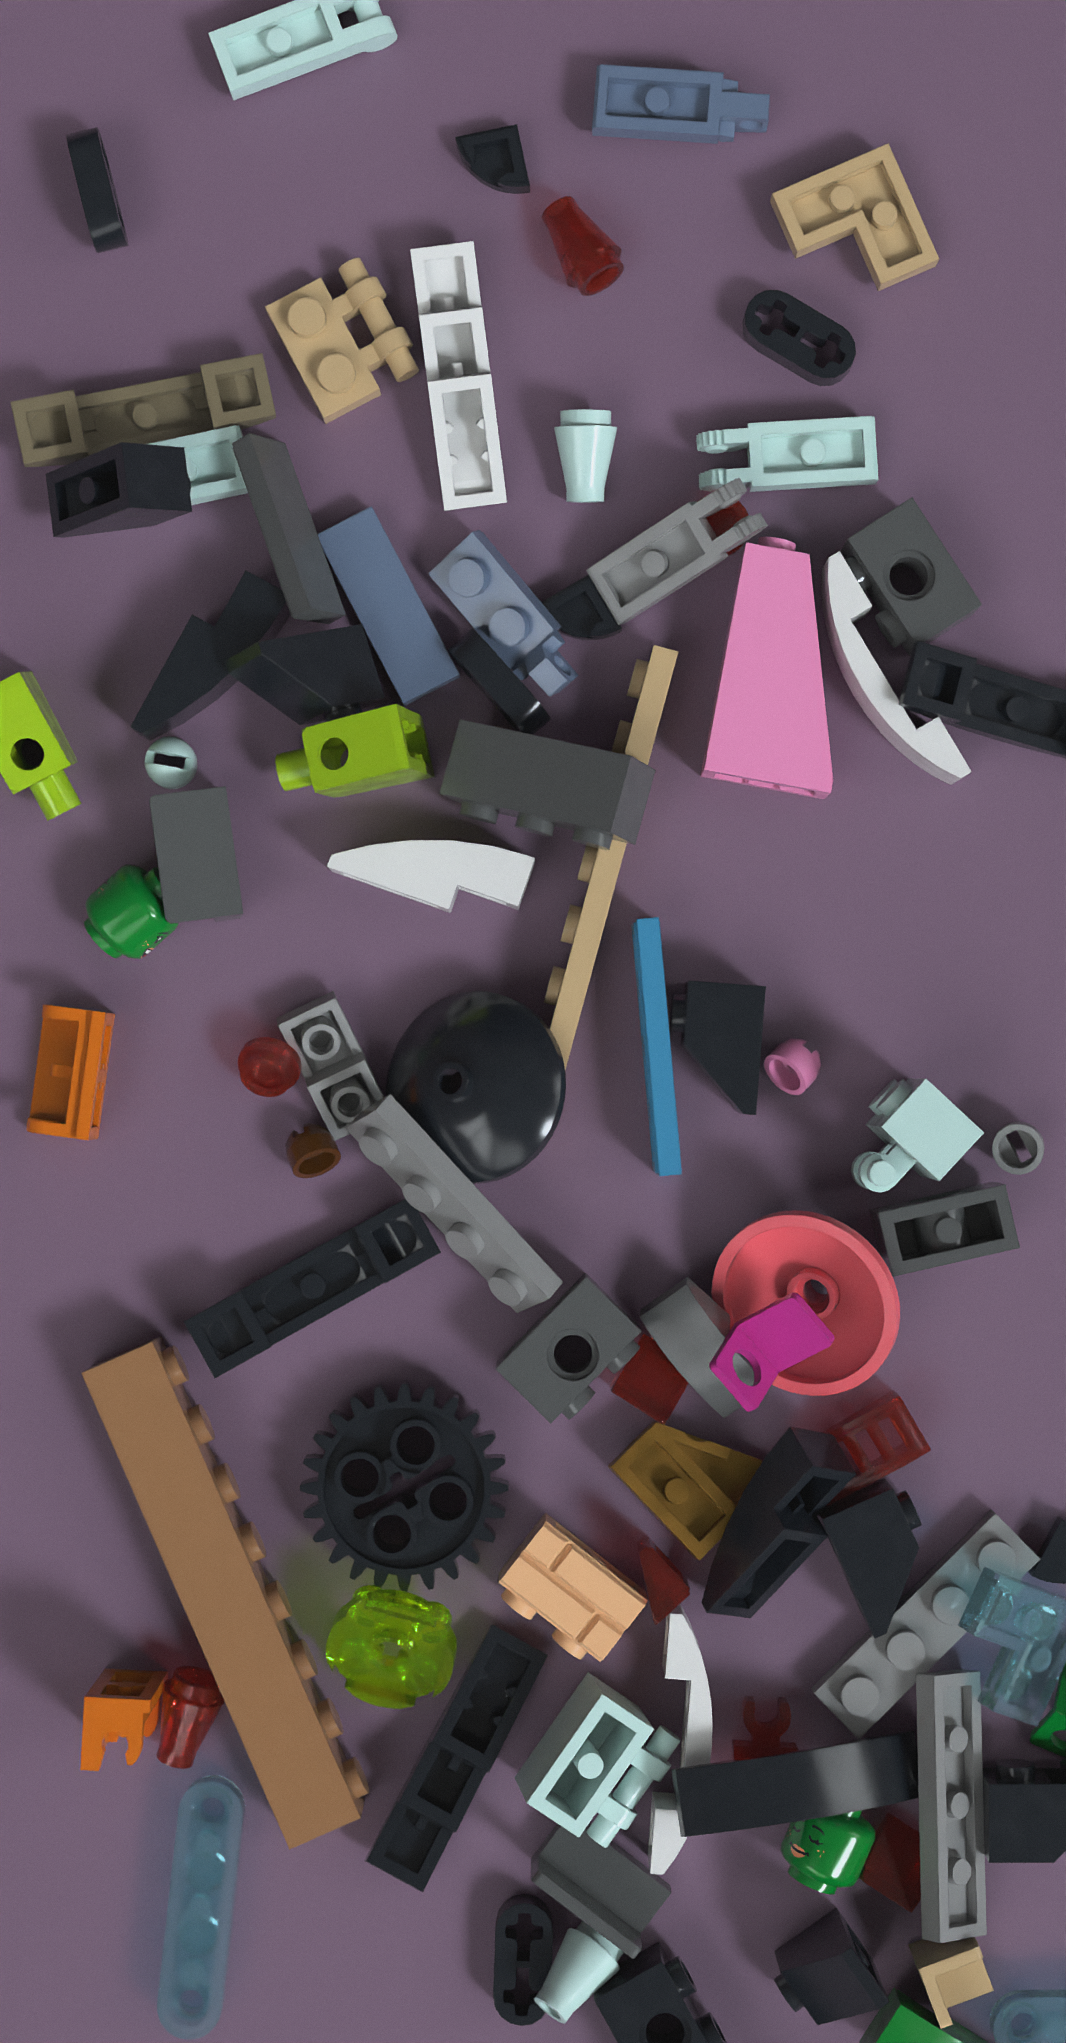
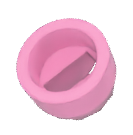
M789 1039L779 1044L764 1060V1068L770 1080L782 1091L791 1095L802 1094L816 1080L820 1072L821 1061L819 1052L815 1050L811 1053L804 1047L807 1041L803 1039Z

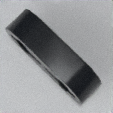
M95 127L67 134V145L88 229L96 252L102 253L128 246L126 229L99 129Z
M765 290L755 295L748 303L742 322L743 334L747 343L756 351L806 381L818 386H832L842 381L849 373L856 355V348L851 333L842 325L780 290ZM774 308L780 310L784 314L781 324L784 328L795 333L796 336L792 337L780 329L773 330L770 336L763 334L759 331L762 320L756 314L759 312L768 316ZM805 339L816 347L821 348L828 340L834 342L838 346L835 356L842 363L839 365L836 362L830 361L826 364L825 368L818 367L814 363L816 351L801 341Z
M469 630L448 649L449 654L517 732L534 735L551 720L539 701L475 630Z
M529 1894L514 1895L506 1900L498 1910L495 1926L494 2005L504 2020L519 2026L531 2025L537 2022L546 2012L534 2000L538 1993L530 1994L528 2005L521 2006L515 2004L514 1994L504 1992V1990L515 1988L517 1968H529L530 1989L540 1991L552 1966V1915L545 1902ZM521 1913L531 1914L532 1924L542 1926V1929H536L531 1932L530 1951H517V1932L512 1928H506V1925L517 1924L518 1914Z

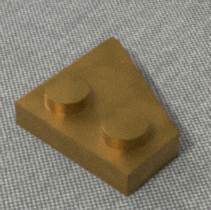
M652 1421L608 1467L690 1554L700 1561L722 1539L725 1528L745 1488L763 1460Z

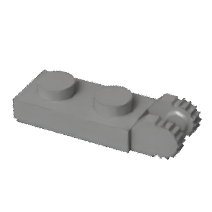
M740 478L724 484L698 502L686 503L586 570L618 625L632 620L729 557L726 552L740 546L768 526L761 513L753 516L748 515L735 523L731 529L717 537L707 521V517L735 504L747 492Z

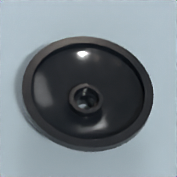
M485 991L463 992L444 998L431 1005L406 1029L394 1050L390 1062L386 1096L391 1094L473 1184L489 1183L520 1171L545 1148L553 1136L563 1111L566 1093V1073L561 1050L553 1033L533 1010L525 1004L501 994ZM456 1072H459L462 1077V1084L457 1092L452 1093L450 1080Z

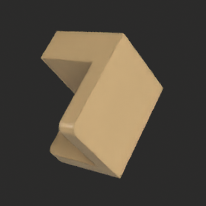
M975 1937L945 1943L922 1939L908 1944L940 2029L953 2025L947 2008L994 1991L982 1960L983 1955Z

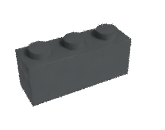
M460 719L440 794L461 803L459 814L468 818L496 824L498 814L516 817L515 827L521 830L552 837L555 827L574 831L572 840L575 842L610 850L612 840L636 844L656 770L630 755Z

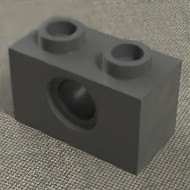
M913 497L849 537L841 549L845 561L864 592L867 591L880 613L875 615V621L881 633L892 647L896 648L901 644L908 656L911 655L914 642L920 641L929 644L972 616L982 605ZM896 567L912 569L920 579V592L915 595H903L897 592L890 583V570Z
M992 1181L869 1209L878 1252L888 1266L892 1277L1020 1248L1006 1185Z
M584 1273L496 1362L495 1369L550 1424L561 1413L570 1420L596 1393L589 1384L606 1367L613 1374L617 1373L638 1352L640 1346L634 1339L642 1331L640 1326L587 1273ZM568 1335L581 1336L591 1346V1355L588 1361L577 1368H567L561 1365L554 1356L556 1344L560 1339Z

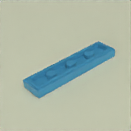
M659 917L636 919L631 928L653 1172L658 1176L681 1175L682 1167Z

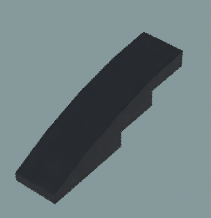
M490 1625L396 1798L364 1860L365 1862L420 1892L424 1891L453 1832H457L485 1774L490 1772L548 1656L547 1654L500 1628Z

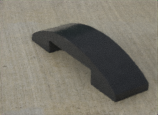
M920 641L914 642L898 705L931 719L939 716L942 723L968 732L1066 759V690L976 664L977 658Z
M404 1199L184 1321V1324L214 1378H217L363 1294L441 1253L419 1211Z
M914 1731L855 1739L847 1743L743 1760H726L671 1769L681 1837L791 1823L919 1798L918 1752Z

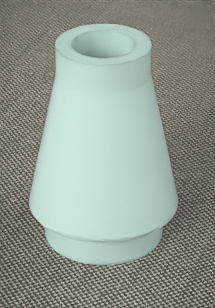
M593 409L560 411V426L554 427L566 485V502H604V488L617 427L611 426V411Z
M584 1921L580 1923L577 1929L569 1928L543 1987L534 1998L535 2002L553 2019L565 2024L577 2008L620 1970L617 1962L624 1952Z

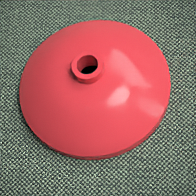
M791 1210L771 1213L754 1220L741 1229L721 1253L712 1280V1299L730 1315V1330L739 1320L795 1292L804 1299L835 1337L830 1347L779 1372L772 1385L796 1394L827 1396L848 1391L868 1380L890 1354L896 1341L900 1324L898 1291L888 1266L877 1250L862 1235L848 1225L832 1217L810 1211ZM811 1280H817L822 1283L827 1290V1294L816 1292L811 1285Z

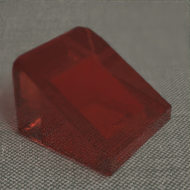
M643 1333L637 1342L640 1349L618 1371L609 1387L611 1392L662 1425H665L689 1383L663 1353L656 1341Z
M643 1536L637 1541L653 1622L657 1625L690 1595V1586L685 1575L650 1537L646 1538Z
M888 1812L875 1832V1840L859 1878L911 1913H913L921 1900L920 1836L917 1830Z

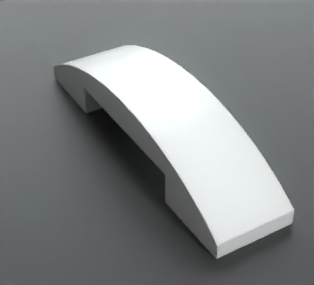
M838 551L828 557L822 568L821 593L823 613L834 656L853 696L880 733L899 752L932 776L950 785L954 784L972 771L939 716L916 729L905 709L898 705L899 699L854 626L855 622L866 616L872 604L841 552Z
M667 1601L662 1659L664 1676L666 1679L686 1680L680 1768L710 1763L713 1727L708 1678L696 1636L680 1602ZM652 1792L648 1862L650 1874L663 1875L677 1857L687 1837H681L675 1793Z

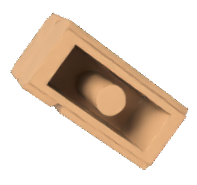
M547 1513L540 1518L523 1543L519 1545L499 1572L498 1582L506 1588L501 1594L502 1599L517 1613L529 1620L538 1613L556 1627L551 1635L552 1638L568 1653L580 1660L587 1652L599 1662L604 1660L621 1638L623 1632L628 1629L648 1601L646 1591Z

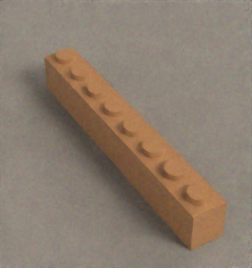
M159 1336L91 1366L81 1374L289 1850L360 1819L365 1802L363 1795L369 1793L366 1776L357 1758L354 1756L346 1759L337 1736L344 1734L339 1714L330 1698L322 1701L319 1698L311 1677L318 1675L314 1657L306 1641L301 1639L295 1642L285 1620L292 1616L290 1603L278 1580L269 1583L259 1561L266 1557L263 1541L254 1523L250 1521L243 1524L234 1503L235 1500L241 1498L238 1484L226 1462L217 1465L208 1444L209 1441L215 1439L214 1430L203 1406L198 1404L192 1407L182 1385V1383L189 1381V1374L179 1350L175 1345L166 1348L162 1337Z

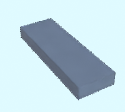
M372 506L320 532L318 537L324 554L403 705L406 706L460 678L457 668Z

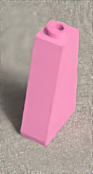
M776 537L758 538V544L746 542L741 554L700 777L825 799L832 790L833 772L810 554L796 552V544L792 541Z

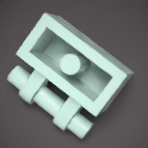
M894 1079L868 1106L875 1115L866 1123V1126L885 1145L879 1152L868 1151L858 1155L852 1163V1177L859 1186L874 1192L890 1190L911 1168L921 1177L940 1181L984 1132L927 1079H907L906 1081L902 1079L899 1082Z
M588 1672L515 1776V1780L527 1804L577 1837L581 1836L592 1818L598 1813L586 1833L598 1844L607 1848L620 1828L628 1830L637 1817L638 1812L634 1808L653 1780L661 1782L671 1767L667 1760L681 1740L673 1732L660 1725L647 1745L644 1744L654 1728L639 1706ZM631 1764V1768L624 1776L618 1787L615 1789L614 1792H611L617 1784V1782L619 1781V1779L626 1771V1769L628 1768V1766Z

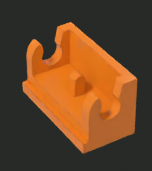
M43 1004L42 1029L30 1117L27 1121L26 1130L31 1133L81 1140L98 1139L115 1014Z
M107 1668L103 1670L84 1696L80 1770L99 1771L105 1755L106 1745L108 1742H117L119 1736L126 1737L128 1741V1749L125 1753L127 1765L131 1766L137 1761L142 1752L144 1736L149 1737L159 1722L160 1697L168 1684V1671Z

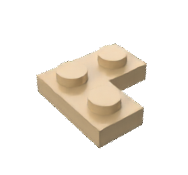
M889 143L783 188L771 195L770 203L795 259L853 234L878 291L936 267L939 261L938 254Z

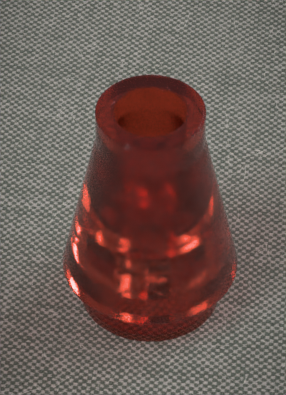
M572 196L562 197L544 210L541 218L550 233L568 286L578 288L583 296H591L605 290L621 276L624 270V265L620 260L621 248L578 206Z
M180 1666L174 1670L172 1678L164 1682L160 1744L156 1754L157 1759L163 1764L178 1769H187L193 1766L200 1746L225 1703L212 1671L196 1666Z

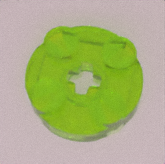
M375 1585L361 1586L355 1590L352 1599L338 1610L333 1619L326 1643L327 1662L332 1672L334 1665H336L338 1671L346 1678L344 1687L358 1699L375 1706L392 1709L415 1706L417 1697L425 1696L434 1690L433 1698L441 1693L450 1681L457 1654V1639L451 1628L452 1615L443 1604L436 1601H427L409 1592L382 1589ZM382 1643H395L403 1649L397 1652V1656H390L384 1653L385 1645Z

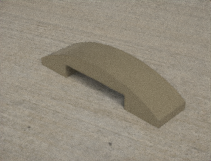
M263 353L200 365V372L173 378L75 396L73 389L10 402L25 467L68 465L120 442L149 444L239 425L241 430L276 418Z

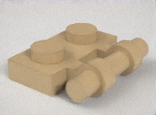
M360 258L351 259L338 269L348 288L339 297L332 299L322 278H319L265 306L272 324L325 424L381 395L380 388L371 373L372 371L388 364L397 382L405 381L419 372V368L409 351L413 346L412 341L404 327H396L383 302L387 295L377 277L369 276ZM362 314L375 340L359 350L345 322Z

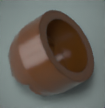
M306 1123L303 1126L304 1132L299 1134L293 1130L285 1144L286 1156L292 1172L299 1178L320 1176L333 1169L341 1159L336 1141L329 1130L319 1124Z

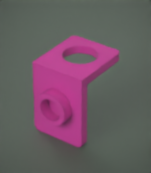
M793 1292L736 1322L710 1361L709 1367L747 1412H750L759 1407L779 1372L830 1347L835 1337L798 1293ZM734 1353L743 1355L751 1364L754 1371V1383L752 1386L746 1385L737 1376L733 1367Z

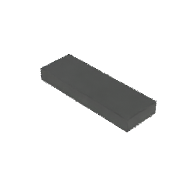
M251 433L246 434L232 443V449L291 617L329 625L345 616L346 613L287 446L284 442Z

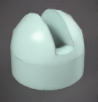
M160 738L153 742L146 752L144 760L146 772L156 784L163 788H181L187 785L195 776L197 771L196 754L180 738ZM160 753L186 758L184 769L154 764L155 755Z

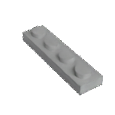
M391 1094L361 1111L346 1127L359 1142L362 1153L371 1162L381 1166L402 1189L407 1202L418 1211L425 1213L445 1235L449 1247L457 1255L467 1259L487 1280L491 1292L501 1302L511 1306L516 1313H519L549 1300L561 1286L563 1281Z
M991 1509L899 1600L887 1634L874 1639L869 1630L811 1688L813 1693L860 1739L916 1683V1674L926 1673L1040 1558Z
M956 1669L917 1673L916 1700L922 1939L945 1943L987 1935L980 1671Z

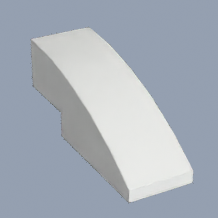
M407 840L367 845L332 854L327 867L334 873L449 913L452 911L459 890L519 910L535 864V857L495 846L453 840Z

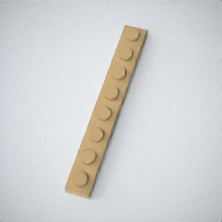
M654 645L649 662L640 659L636 660L627 696L639 699L633 723L620 720L612 752L633 756L648 765L679 651ZM612 840L610 850L586 845L577 880L589 883L583 908L570 904L560 940L573 944L566 969L553 966L544 1003L556 1006L550 1030L561 1050L565 1070L627 844L625 842Z

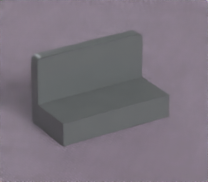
M226 786L151 796L149 806L166 922L174 924L213 918L215 922L240 919L243 915Z
M557 1823L531 1858V1881L634 1959L642 1949L641 1932L671 1894L670 1885L658 1875L650 1874V1869L613 1841H611L607 1848L594 1841L586 1833L591 1826L590 1823L580 1837H577Z

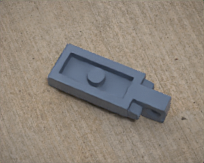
M600 64L597 65L592 136L718 144V141L734 142L735 132L766 133L769 122L770 94L738 92V81L723 79L724 72Z
M480 530L471 532L428 573L477 633L520 680H525L530 675L544 692L551 697L554 694L560 693L579 676L558 651L565 643L558 632L562 626Z

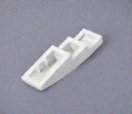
M468 241L410 249L444 511L507 503L474 242Z

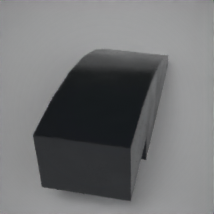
M245 570L215 626L192 614L130 727L140 736L151 741L184 724L218 700L238 681L228 674L225 661L258 641L275 639L291 615L283 591Z
M790 1426L766 1455L745 1488L720 1541L701 1602L706 1613L751 1618L828 1537L817 1515L856 1475L834 1435Z

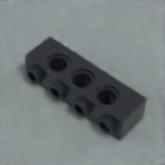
M660 1942L639 1952L634 1959L630 1957L618 1964L620 1970L594 1993V2001L617 2043H727L712 2013L708 2012L700 2016L691 2000L690 1995L697 1992V1989L684 1962L679 1955L669 1960ZM661 2013L672 2014L681 2021L679 2026L668 2034H657L651 2031L647 2024L654 2016Z

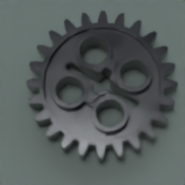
M403 1380L398 1392V1398L390 1399L382 1383L377 1384L374 1390V1404L370 1406L361 1396L355 1393L350 1398L354 1414L351 1418L336 1409L329 1415L333 1426L337 1430L336 1434L317 1430L313 1439L325 1450V1453L307 1454L303 1461L305 1466L319 1473L318 1477L304 1480L300 1485V1491L318 1495V1501L313 1502L303 1511L304 1518H323L324 1524L314 1534V1542H323L333 1538L337 1544L332 1551L329 1561L333 1564L347 1555L353 1558L354 1563L350 1573V1578L353 1580L359 1577L367 1567L375 1570L374 1588L378 1590L384 1585L388 1574L397 1575L401 1593H407L412 1575L420 1574L428 1590L434 1589L435 1570L440 1567L453 1580L459 1577V1567L456 1558L459 1555L475 1564L480 1561V1553L473 1543L474 1539L477 1538L492 1543L496 1539V1532L485 1522V1519L505 1517L506 1508L500 1503L491 1500V1495L501 1494L509 1489V1481L491 1477L492 1471L506 1464L505 1454H486L485 1449L496 1438L495 1431L489 1430L475 1434L472 1429L479 1419L480 1412L475 1409L462 1418L455 1414L459 1401V1395L456 1393L450 1396L443 1405L435 1403V1384L430 1383L427 1386L421 1399L413 1398L408 1380ZM412 1426L428 1430L435 1442L433 1451L421 1458L407 1455L401 1449L399 1443L400 1433ZM446 1455H452L455 1458V1463L452 1466L422 1479L416 1486L414 1499L409 1500L404 1492L398 1493L364 1517H358L355 1514L356 1507L372 1501L392 1489L395 1481L394 1473L400 1472L405 1479H411ZM354 1459H366L376 1467L379 1474L378 1483L365 1490L352 1487L346 1481L344 1466ZM444 1482L454 1483L463 1489L467 1501L459 1511L446 1513L437 1509L431 1499L432 1490ZM387 1515H398L409 1524L411 1535L405 1542L398 1545L388 1544L378 1536L376 1522Z

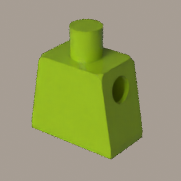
M18 672L0 681V773L13 795L29 787L46 820L49 821L82 804L64 771L65 768L78 761L33 672ZM28 738L36 740L44 752V758L38 766L28 764L22 754L23 744Z
M398 704L302 729L304 748L279 753L275 757L277 775L284 791L312 785L315 793L333 798L435 777L422 715ZM348 749V759L344 766H341V757L344 751Z

